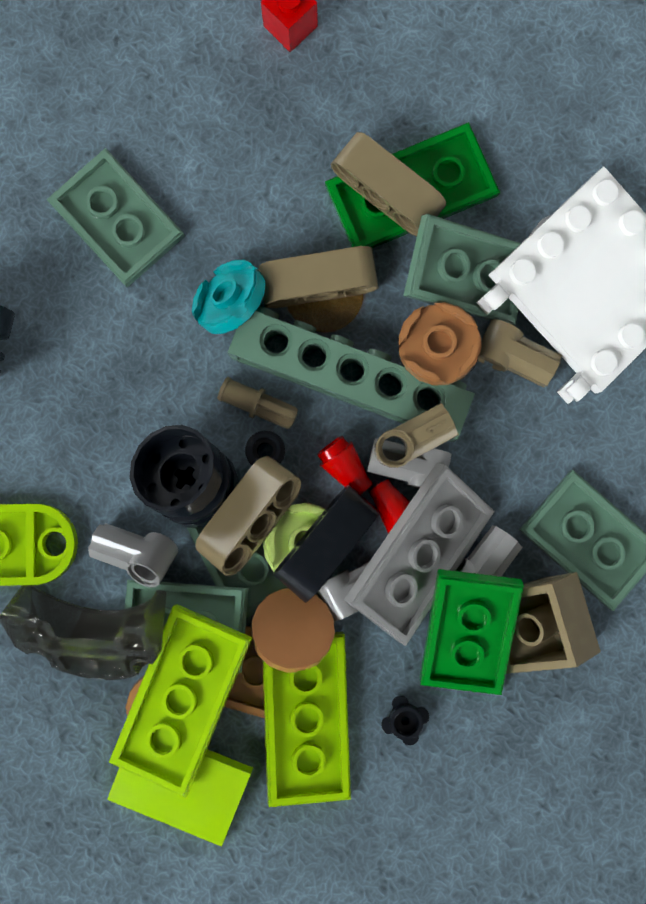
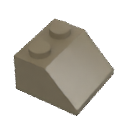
M577 572L544 577L523 583L524 587L506 674L575 668L601 652Z

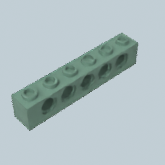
M261 306L257 308L246 322L236 329L227 352L232 360L402 424L427 411L418 405L417 394L421 391H429L435 395L437 405L443 404L455 423L459 435L449 441L454 442L460 436L475 393L466 390L467 384L458 380L450 385H431L419 381L404 366L390 362L392 357L387 353L376 349H369L368 353L353 348L354 342L345 337L333 334L330 339L316 334L317 329L310 324L295 320L293 325L278 320V313ZM278 335L286 338L288 345L284 351L272 353L267 350L266 344L271 337ZM312 349L320 350L324 353L326 360L319 367H309L303 361L306 352ZM348 363L357 364L363 371V377L355 382L347 381L341 375V368ZM385 377L394 378L400 385V392L395 396L384 395L379 389V381Z

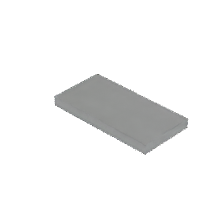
M436 463L344 600L396 641L406 646L431 609L438 569L456 571L495 511L445 464Z

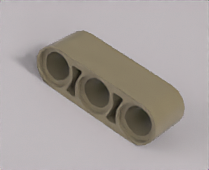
M356 132L330 164L334 173L343 182L404 230L416 237L421 216L430 214L437 217L446 206V201L438 190L362 132Z
M357 246L277 259L262 263L258 267V270L265 279L263 302L266 308H282L362 295L379 288L373 249L369 246Z
M265 456L258 459L201 531L196 540V550L225 576L236 574L247 564L297 498L301 489V480L272 457Z

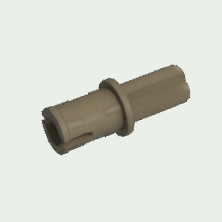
M228 376L225 378L217 397L218 401H223L249 412V417L252 419L258 416L286 429L291 428L298 413V409L295 406L265 394V389L255 390L232 380Z

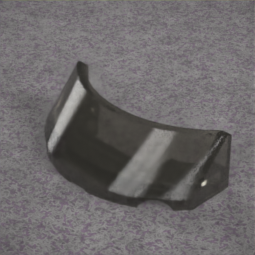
M22 585L0 614V622L16 648L25 654L36 653L44 656L50 662L52 668L88 679L121 680L139 675L143 666L147 664L152 665L162 650L166 591L157 590L151 599L135 607L121 610H100L68 603L43 592L33 585Z

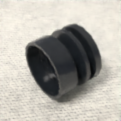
M184 425L165 426L150 433L138 446L131 460L130 481L135 495L149 508L187 528L205 527L238 483V476L233 463L198 430ZM195 480V484L191 487V483Z

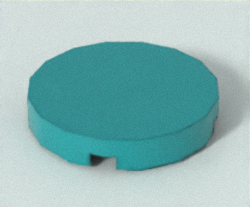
M232 260L220 265L213 271L216 276L210 282L205 279L197 289L193 298L192 314L199 325L211 334H224L237 329L253 315L265 294V279L262 273L246 260Z

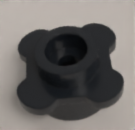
M397 696L392 701L393 708L389 716L382 719V729L386 734L393 733L397 738L403 740L404 744L414 745L419 739L418 735L422 731L423 724L429 721V713L425 707L417 708L410 704L405 696ZM403 717L409 718L407 724L401 722Z

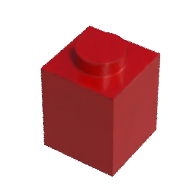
M316 0L261 1L263 26L289 52L294 50L318 27Z

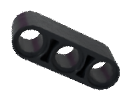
M347 485L332 500L284 558L273 575L305 603L308 602L320 590L373 524L380 511L351 485Z

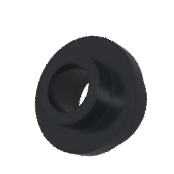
M266 430L259 431L248 439L245 446V455L251 465L261 458L258 454V448L264 443L270 444L273 447V453L270 457L278 463H282L285 457V445L276 433Z

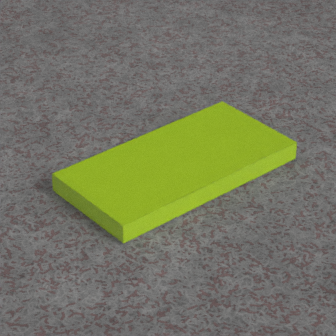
M173 605L109 763L186 798L250 646L252 637L181 605Z
M335 632L328 654L317 666L310 669L286 673L270 667L262 660L267 803L269 807L351 800L345 634L343 632Z

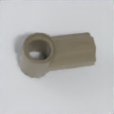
M492 319L481 340L482 347L478 361L483 364L484 361H488L493 364L492 368L503 372L508 370L543 388L548 386L560 365L562 355L523 337L524 333L514 325L502 320Z
M440 403L392 430L383 433L375 443L374 452L376 459L382 465L389 468H398L455 438L459 434L449 412ZM394 437L404 443L405 454L399 461H391L384 456L382 446L386 439Z

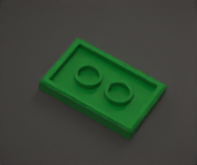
M438 569L420 672V685L502 695L524 587L522 579Z

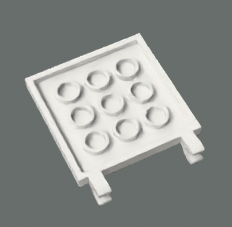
M602 167L488 275L496 285L477 302L488 315L509 298L550 345L562 355L561 357L576 372L557 391L567 404L573 400L578 402L590 389L595 394L602 392L646 348V213L605 167Z

